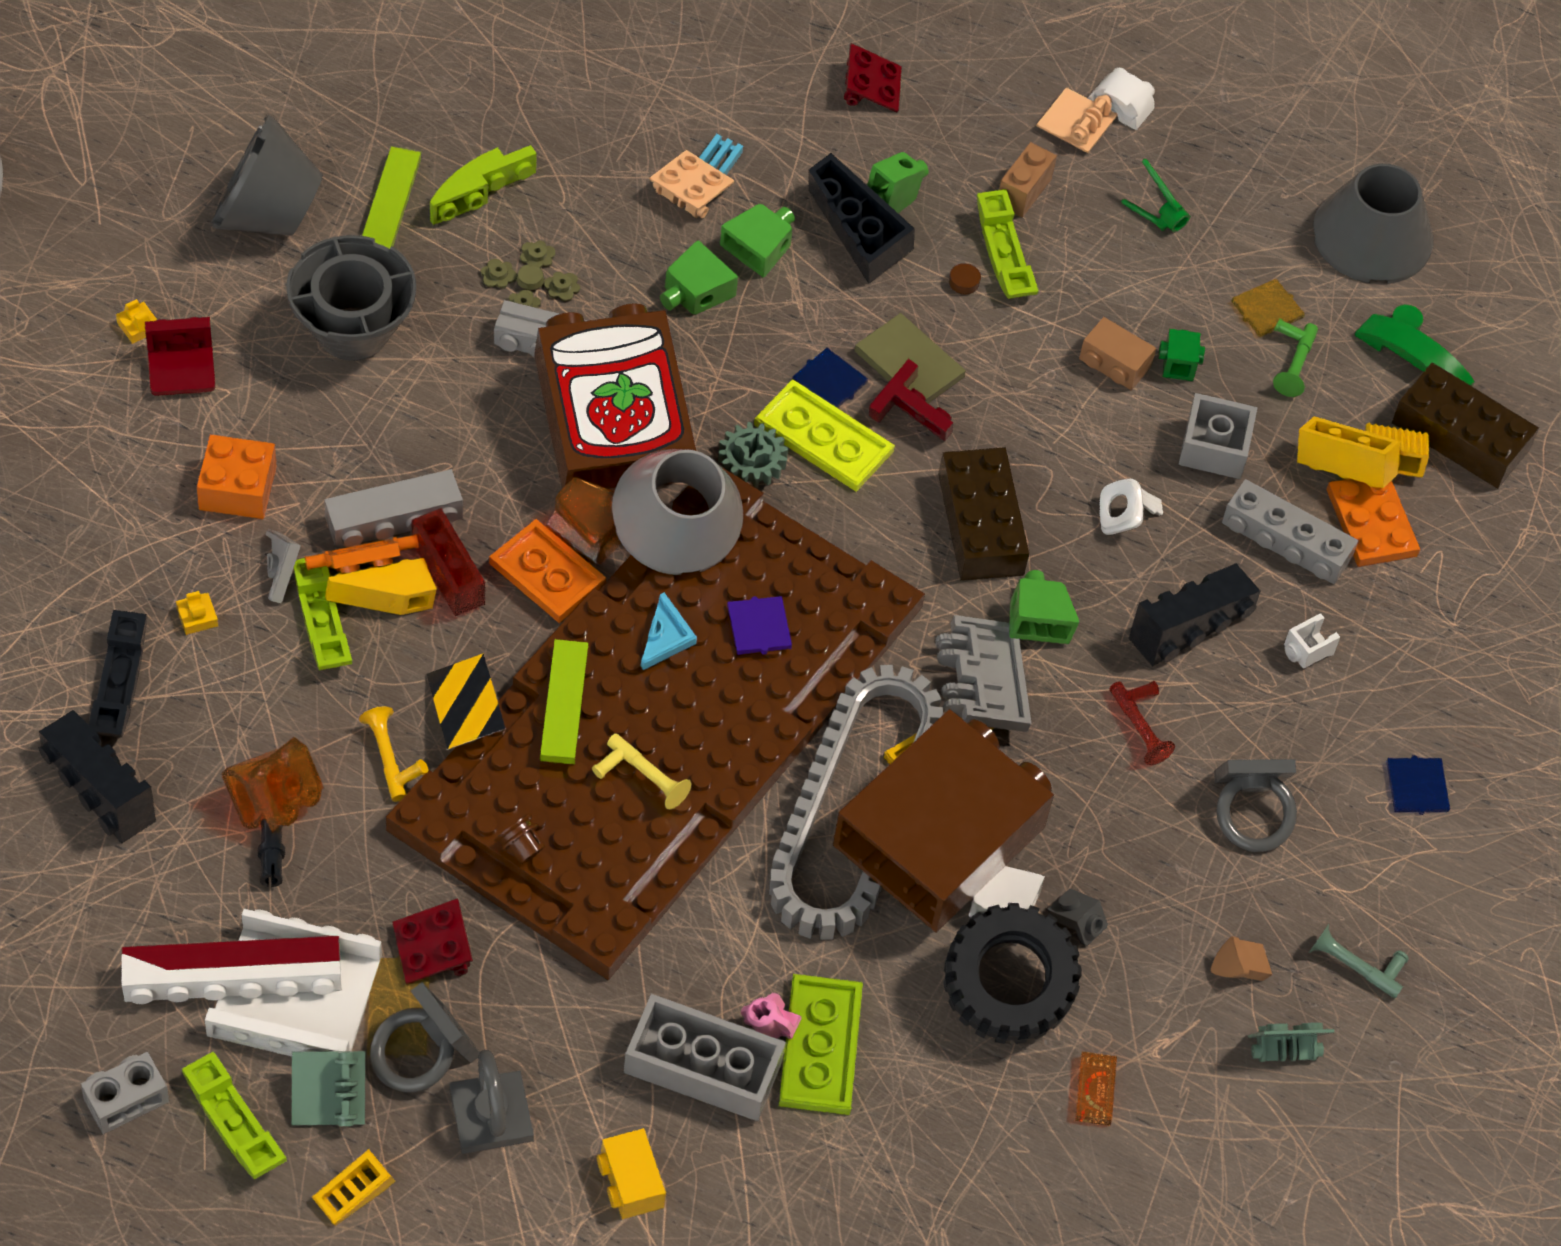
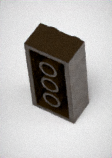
M1433 362L1400 399L1391 422L1395 426L1402 428L1403 431L1408 429L1409 431L1414 430L1416 433L1419 431L1422 434L1427 433L1429 435V447L1499 489L1529 452L1539 430V427Z
M1006 447L942 452L938 476L960 581L1024 576L1029 550Z

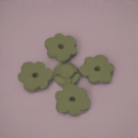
M541 240L535 243L527 242L522 245L520 260L523 263H527V265L521 267L518 274L512 270L510 262H502L499 259L489 260L487 266L481 269V275L484 276L483 283L487 287L497 286L503 289L507 287L508 283L517 280L518 285L526 290L520 291L519 294H510L509 301L538 308L541 305V300L534 297L530 290H536L543 284L549 290L551 298L559 297L560 300L565 302L572 300L574 294L580 291V285L577 284L578 278L573 273L563 274L562 272H555L553 277L544 278L541 268L542 266L549 267L552 265V259L555 257L556 251L552 246H546L545 242Z

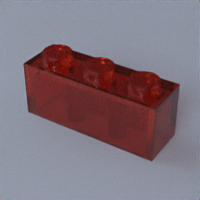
M440 508L412 519V535H417L419 548H416L420 557L424 558L432 578L453 614L458 616L485 605L486 582L443 509Z

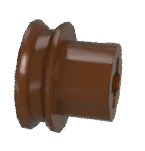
M532 814L521 818L494 839L495 842L501 843L502 852L510 849L520 865L545 848L544 843L534 831L539 827V824L532 822Z

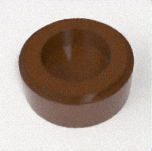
M958 264L950 272L949 285L955 292L960 294L974 293L980 285V271L971 264Z

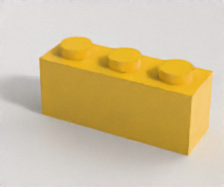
M1315 416L1299 429L1297 463L1307 465L1313 470H1324L1337 474L1344 479L1361 481L1370 487L1384 488L1398 475L1400 441Z

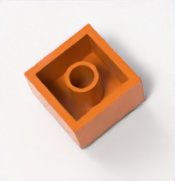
M210 434L197 484L199 510L264 519L277 467L275 443Z

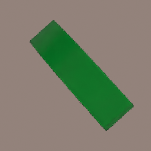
M1372 314L1355 332L1356 337L1380 352L1384 347H1387L1423 372L1433 362L1471 386L1475 382L1463 365L1444 347L1426 334L1399 320Z

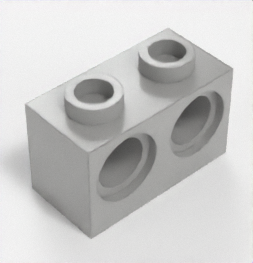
M148 1051L139 1056H129L118 1066L106 1072H96L89 1076L85 1082L81 1083L83 1099L102 1134L169 1102L167 1085ZM140 1078L149 1080L143 1085L132 1084ZM104 1095L115 1096L114 1099L108 1102L99 1100Z

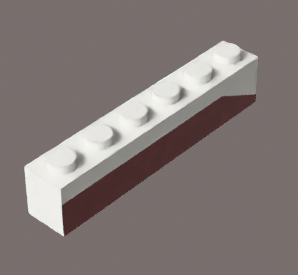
M339 936L122 947V990L124 1001L135 1004H147L152 1000L183 1002L188 998L220 1000L225 996L256 998L261 994H278L280 996H292L300 992L329 994L333 991L341 990Z

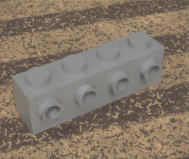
M1247 479L1244 480L1227 504L1222 524L1228 526L1232 531L1241 533L1257 542L1261 547L1274 551L1285 557L1289 562L1307 569L1318 578L1327 580L1334 585L1351 561L1359 541Z

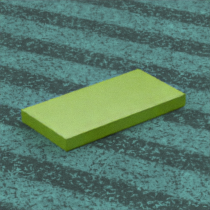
M793 974L789 1012L800 1015L802 1019L793 1038L786 1037L779 1107L850 1115L863 982Z

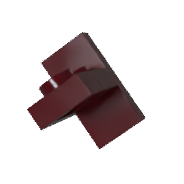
M908 358L869 405V417L880 423L891 408L896 405L945 442L953 433L952 417L940 407L935 409L926 402V397L914 388L908 389L918 377L919 368L916 363Z

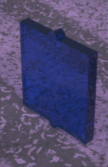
M829 348L824 349L813 360H807L806 366L792 377L793 380L837 408L848 399L852 400L854 394L868 383L867 377Z
M1413 755L1411 758L1387 759L1386 763L1394 812H1418L1420 815H1424L1425 812H1449L1450 804L1442 758H1418L1416 755Z

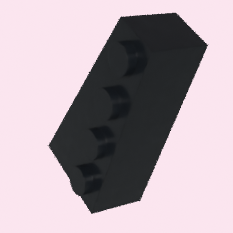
M1235 563L1206 575L1199 585L1194 581L1184 584L1177 594L1173 595L1170 590L1161 593L1158 596L1159 601L1151 603L1148 599L1139 602L1129 640L1152 667L1162 661L1169 662L1188 646L1191 648L1196 647L1211 633H1220L1234 620L1250 616L1257 608L1256 604L1261 591L1240 566Z

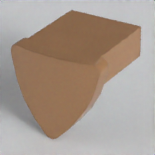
M1231 936L1222 945L1211 966V973L1228 978L1244 977L1264 981L1273 975L1263 944L1240 940L1234 936Z

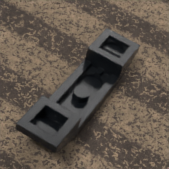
M113 610L107 636L108 648L97 700L93 701L88 724L98 735L123 737L140 672L147 614Z

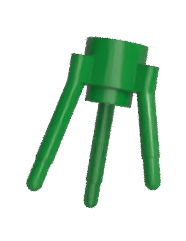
M1143 159V165L1168 201L1159 210L1160 219L1126 199H1122L1121 203L1156 224L1161 231L1169 228L1172 232H1177L1189 222L1191 216L1176 201L1149 161Z

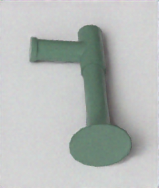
M1328 924L1309 952L1323 951L1329 953L1394 999L1403 988L1401 984L1395 981L1398 973L1409 960L1407 954L1402 951H1396L1384 972H1381L1341 946L1330 934Z

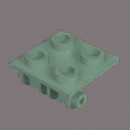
M1323 1023L1293 1025V1030H1288V1024H1267L1266 1026H1259V1032L1249 1034L1248 1038H1257V1044H1252L1251 1054L1253 1059H1259L1260 1062L1278 1061V1055L1280 1061H1285L1287 1056L1286 1040H1288L1289 1058L1291 1061H1296V1058L1298 1060L1313 1061L1317 1060V1057H1323L1324 1055L1323 1043H1317V1036L1334 1033V1029H1323Z
M365 1051L292 1052V1125H365Z

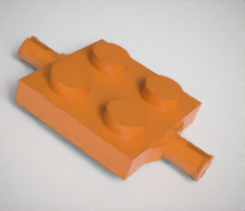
M414 534L401 538L393 537L392 540L386 539L324 551L322 554L305 556V564L307 570L327 566V568L332 567L336 571H340V573L360 570L359 564L369 562V565L373 564V567L393 563L392 557L401 556L400 551L419 548L418 538Z

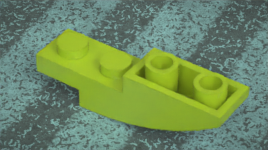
M529 145L507 155H503L497 147L458 169L443 183L430 201V222L432 225L449 221L470 210H477L483 205L488 204V192L499 190L508 184L527 179L531 175L536 174L537 153L533 147Z

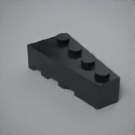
M832 153L808 170L810 194L868 284L914 249L915 228Z
M74 710L39 731L41 746L38 749L41 756L49 765L55 764L59 769L58 774L68 788L73 786L79 793L78 798L88 812L93 810L98 815L99 824L108 836L114 834L122 844L156 822L152 787L145 780L139 783L134 776L136 775L135 770L128 763L121 766L116 751L109 744L101 747L98 733Z

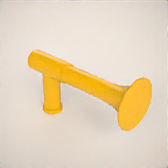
M386 706L372 708L361 714L359 721L363 724H368L375 734L391 799L393 802H398L406 795L404 785L420 775L426 774L428 766L423 760L419 759L415 764L401 772L399 771L387 729L388 718L393 715L394 711Z

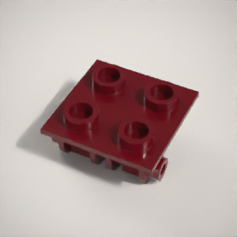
M851 43L849 46V58L847 59L848 70L845 80L847 90L844 93L845 101L850 106H856L858 102L865 98L897 113L899 111L902 66Z
M458 898L392 922L406 984L447 970L454 971L456 976L468 973V967L473 958Z

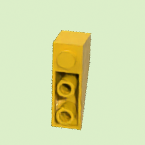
M424 558L405 559L395 564L371 566L365 570L338 573L335 576L328 577L325 598L331 602L404 615L433 609L437 588Z

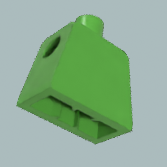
M900 152L872 166L867 186L899 213L915 201L922 179L928 175L929 169L924 161H915L908 154Z
M757 204L722 225L720 246L764 278L791 245L792 227L790 224L795 220L794 214L787 207H782L774 213L763 204Z
M698 240L668 267L665 280L666 291L660 295V300L668 310H672L682 304L691 314L697 315L735 297L738 276Z
M1029 571L1025 578L1018 581L1011 597L1009 637L1069 644L1079 624V619L1065 585L1061 582L1046 581L1042 571Z

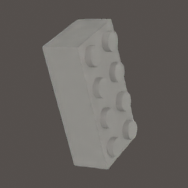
M651 994L625 1053L624 1073L759 1121L782 1064L786 1042Z

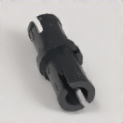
M266 817L260 823L261 844L258 846V857L261 860L260 883L268 887V879L271 877V887H276L283 882L282 859L285 857V846L282 844L283 821L275 817V826L272 827V817Z

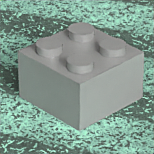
M1195 393L1178 465L1241 479L1249 453L1258 407Z

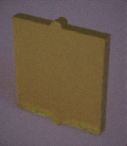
M1277 279L1237 295L1231 300L1243 316L1242 320L1248 322L1259 337L1273 332L1279 318L1291 324L1305 316V313L1293 300V294H1288Z

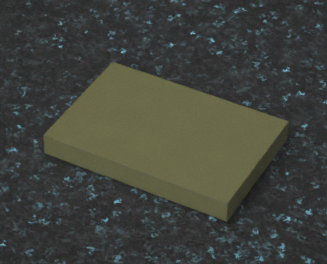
M901 313L855 345V352L888 382L908 358L919 366L918 377L908 389L914 388L926 397L927 403L933 401L965 377L966 370Z

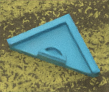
M665 592L659 596V602L649 631L644 655L641 660L643 670L697 644V636Z

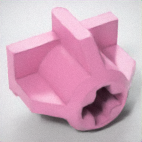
M776 993L755 999L750 1005L743 1006L740 1012L745 1019L744 1023L746 1025L752 1026L757 1032L776 1039L781 1036L792 1039L802 1019L798 1014L783 1010L785 1003L780 995Z

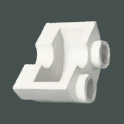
M1116 68L1102 80L1088 99L1095 101L1098 96L1108 95L1112 100L1111 110L1118 114V121L1137 130L1154 110L1153 94L1155 90L1149 82L1141 81L1136 76L1127 73L1123 68Z

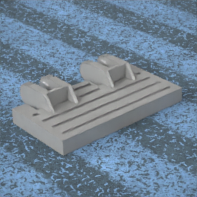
M954 615L950 623L951 634L940 633L935 638V644L941 650L937 653L939 664L941 666L944 665V667L956 668L958 683L950 682L942 687V696L947 700L943 705L944 712L946 713L951 709L960 718H963L966 723L976 719L988 727L1028 732L1032 723L1019 639L1009 637V623Z

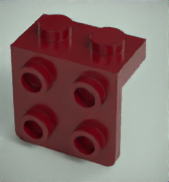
M210 317L145 321L151 393L154 396L214 391L216 384Z

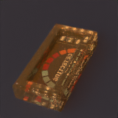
M1082 1051L1079 1065L1075 1121L1111 1125L1117 1056Z

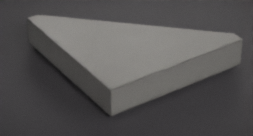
M268 529L266 536L271 538L272 554H267L268 577L273 579L268 599L282 604L301 545L278 531Z

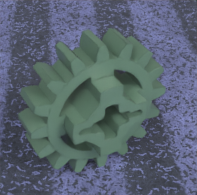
M748 422L746 429L735 425L734 434L729 431L725 432L724 440L719 442L718 463H722L721 467L745 482H752L753 486L758 488L759 481L763 480L765 484L770 485L772 476L777 479L781 477V470L786 469L788 447L784 446L783 437L775 438L776 430L774 428L767 432L764 431L763 423L757 429L753 428L751 422Z

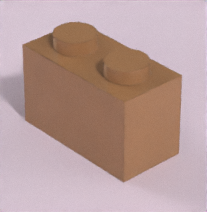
M1032 142L1029 143L1002 178L999 190L1007 189L1014 213L1022 218L1051 181L1057 155Z
M1103 317L1083 340L1079 359L1090 368L1096 369L1110 377L1115 383L1132 390L1151 368L1156 347Z

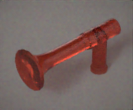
M1121 681L1113 683L1109 688L1111 694L1125 715L1129 717L1147 747L1144 762L1147 765H1156L1169 758L1174 752L1175 744L1172 741L1163 742L1154 734L1135 703L1137 700L1158 695L1159 687L1157 683L1151 681L1149 684L1128 691Z

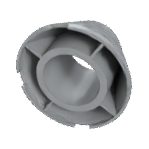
M661 450L640 458L624 472L615 488L612 499V513L616 534L622 545L640 563L666 574L681 575V573L699 570L702 572L715 566L732 550L742 528L743 506L735 483L727 472L713 459L694 450ZM671 482L688 484L703 495L709 510L693 516L676 513L661 501L656 488Z

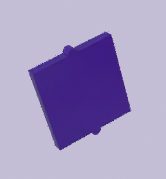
M754 596L751 600L727 603L737 655L756 652L767 654L768 651L792 648L782 596L761 599Z

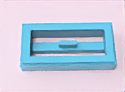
M716 134L699 158L708 163L716 150L720 148L709 163L714 168H717L727 152L730 153L719 171L727 175L743 153V145L737 144L734 146L732 145V140L727 139L723 141L722 136Z

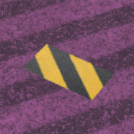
M484 654L426 674L447 750L506 729Z

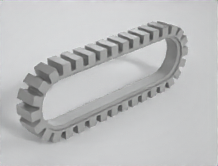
M880 665L879 676L877 677L872 667L860 672L859 680L853 677L846 685L845 694L841 693L839 696L836 710L832 713L829 727L826 728L822 744L819 745L815 762H812L808 779L803 784L801 797L799 796L797 799L794 814L790 816L786 832L784 831L780 841L779 850L777 849L773 858L770 873L769 895H772V908L775 914L782 912L781 922L790 930L800 922L799 935L811 939L814 929L819 928L820 940H833L836 927L840 935L844 937L854 932L855 923L861 927L869 918L870 909L874 910L882 887L865 872H862L857 888L849 901L839 907L826 910L813 908L802 902L794 892L791 880L858 713L864 704L874 697L883 695L898 696L910 702L918 711L921 721L914 741L943 715V707H940L941 697L937 689L929 691L931 682L923 675H920L912 682L914 671L912 669L902 666L898 676H894L893 665Z

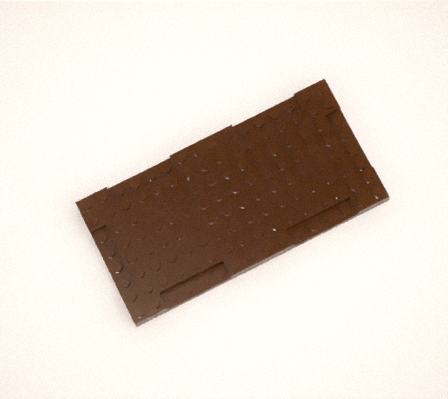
M726 469L724 470L731 477L739 491L743 506L741 532L729 554L718 564L705 571L681 573V575L666 574L653 570L630 555L599 590L594 588L513 677V685L498 700L506 729L456 746L434 772L428 770L386 816L387 832L608 981L828 721L833 711L836 710L840 694H845L848 682L853 677L859 680L860 672L873 667L923 607L925 593L872 560L867 565L860 562L764 502L763 492ZM690 485L681 492L672 505V511L689 516L699 515L709 510L703 495ZM665 592L697 636V644L643 670L641 660L644 655L649 631L655 616L659 596ZM754 596L758 599L782 596L792 648L768 651L767 654L756 652L737 655L727 603L751 600ZM555 639L588 643L575 764L540 761ZM614 734L620 735L638 750L645 759L670 779L677 782L686 779L690 780L691 789L683 802L673 809H667L665 807L666 796L664 792L624 759L606 773L604 778H598L594 774L592 767L613 751L607 745L610 737ZM532 814V822L539 824V827L534 831L544 843L545 848L520 865L510 849L502 852L501 843L495 842L494 839L521 818Z

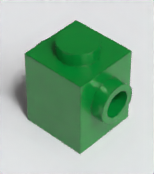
M1169 329L1167 340H1161L1158 359L1164 360L1162 377L1194 381L1198 364H1203L1205 346H1200L1201 333L1183 329Z

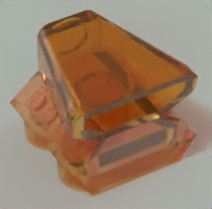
M574 477L557 494L555 511L546 527L568 546L577 550L578 554L590 564L596 563L601 565L622 544L616 534L612 513L614 491Z
M295 737L279 749L229 766L221 774L242 825L247 829H255L260 826L261 820L265 819L272 833L281 825H292L297 820L299 811L303 807L315 806L319 802L321 792L324 789L308 747Z

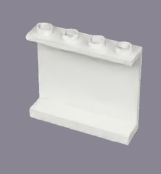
M244 909L242 912L243 930L239 941L339 936L341 990L333 991L329 994L300 992L292 996L261 994L256 998L225 996L217 1001L215 1009L210 1007L205 1018L207 1036L292 1056V1052L352 1051L382 959L381 941L366 934L353 935L344 933L333 926L319 927L307 924L299 918L285 919L273 916L265 910L252 911Z

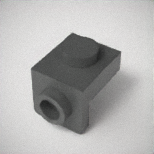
M1070 888L1047 909L1048 913L1058 919V923L1076 930L1080 943L1088 946L1108 926L1100 900Z

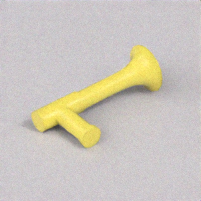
M618 734L612 735L607 742V745L613 751L592 767L594 774L602 779L606 773L624 759L664 792L666 796L665 807L667 809H673L680 805L691 789L690 780L686 779L677 782L670 779Z

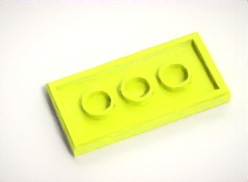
M793 379L754 418V426L758 428L763 423L764 431L767 432L774 428L776 430L775 438L783 437L785 446L855 492L890 457L895 448L894 444Z

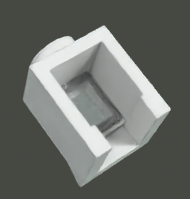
M1321 613L1291 628L1284 643L1287 657L1292 662L1298 661L1303 669L1327 656H1333L1340 636L1334 633L1325 640L1319 633L1324 621Z

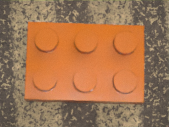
M1344 479L1328 483L1326 490L1343 532L1359 540L1353 555L1357 567L1418 557L1420 547L1392 480L1384 488L1370 487L1366 483L1354 479Z
M537 519L489 556V564L558 623L568 617L594 588L599 590L606 583V577Z

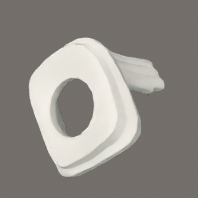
M1131 478L1108 484L1102 489L1100 495L1101 530L1105 535H1112L1137 528L1143 521V507L1150 513L1160 516L1163 514L1162 501L1143 490L1140 484ZM1119 495H1125L1128 501L1125 512L1118 517H1111L1112 500Z

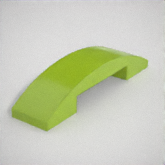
M1007 189L977 193V205L986 248L994 273L1004 294L1008 299L1038 294V287L1031 265H1026L1013 224L1014 211Z
M305 558L296 559L293 572L306 630L318 669L325 670L351 665L352 657L346 634L343 633L336 602L327 601L325 598L328 577H330L329 569L325 566L307 570Z
M214 1051L182 1068L185 1079L218 1134L235 1158L254 1179L287 1161L286 1156L269 1131L265 1132L233 1086L231 1076Z

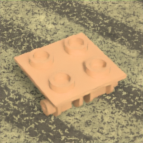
M1066 87L1036 126L1089 153L1118 114L1111 111L1112 100L1108 95L1098 96L1095 101H1092Z
M685 150L649 179L654 182L653 187L656 189L657 194L663 195L673 204L678 202L679 208L685 207V210L695 218H704L709 211L706 204L735 181L688 150Z

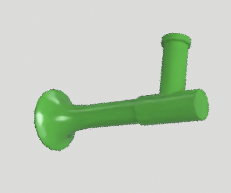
M1279 318L1273 331H1278L1299 342L1288 371L1278 373L1273 379V385L1282 395L1297 397L1305 389L1304 382L1299 375L1317 335L1318 327L1315 324L1308 323L1305 325L1304 330Z

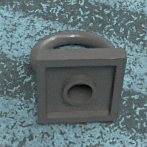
M1296 759L1227 760L1214 770L1215 784H1226L1218 798L1217 819L1223 834L1231 843L1246 851L1266 852L1279 847L1290 837L1296 824L1297 808L1291 791L1283 782L1296 773ZM1272 790L1280 799L1283 807V820L1278 830L1271 836L1262 839L1249 838L1240 833L1234 826L1230 816V805L1234 796L1239 791L1265 792Z
M423 982L412 989L411 992L424 1009L408 1008L392 1014L379 1026L371 1043L370 1058L377 1077L389 1088L400 1092H419L436 1084L448 1071L453 1060L454 1048L470 1063L477 1059L480 1053L443 1002ZM419 1022L440 1047L439 1056L434 1066L425 1074L415 1078H403L392 1072L386 1063V1043L391 1034L400 1026Z
M482 1050L478 1055L479 1078L449 1083L462 1154L534 1142V1133L521 1070L499 1074L494 1054L490 1050Z

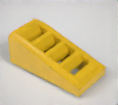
M368 1149L313 1195L312 1199L336 1226L384 1192L396 1181ZM368 1168L378 1177L373 1182L364 1173ZM356 1177L366 1186L361 1192L352 1182ZM344 1185L354 1195V1198L350 1201L339 1190ZM332 1194L343 1206L339 1211L327 1199Z

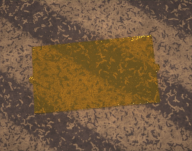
M400 955L397 958L380 959L370 990L367 1055H370L371 1043L377 1029L389 1016L408 1008L424 1009L411 990L421 982L429 988L430 977L406 984ZM419 1022L400 1026L389 1037L385 1047V1055H393L394 1058H399L400 1055L427 1056V1031Z

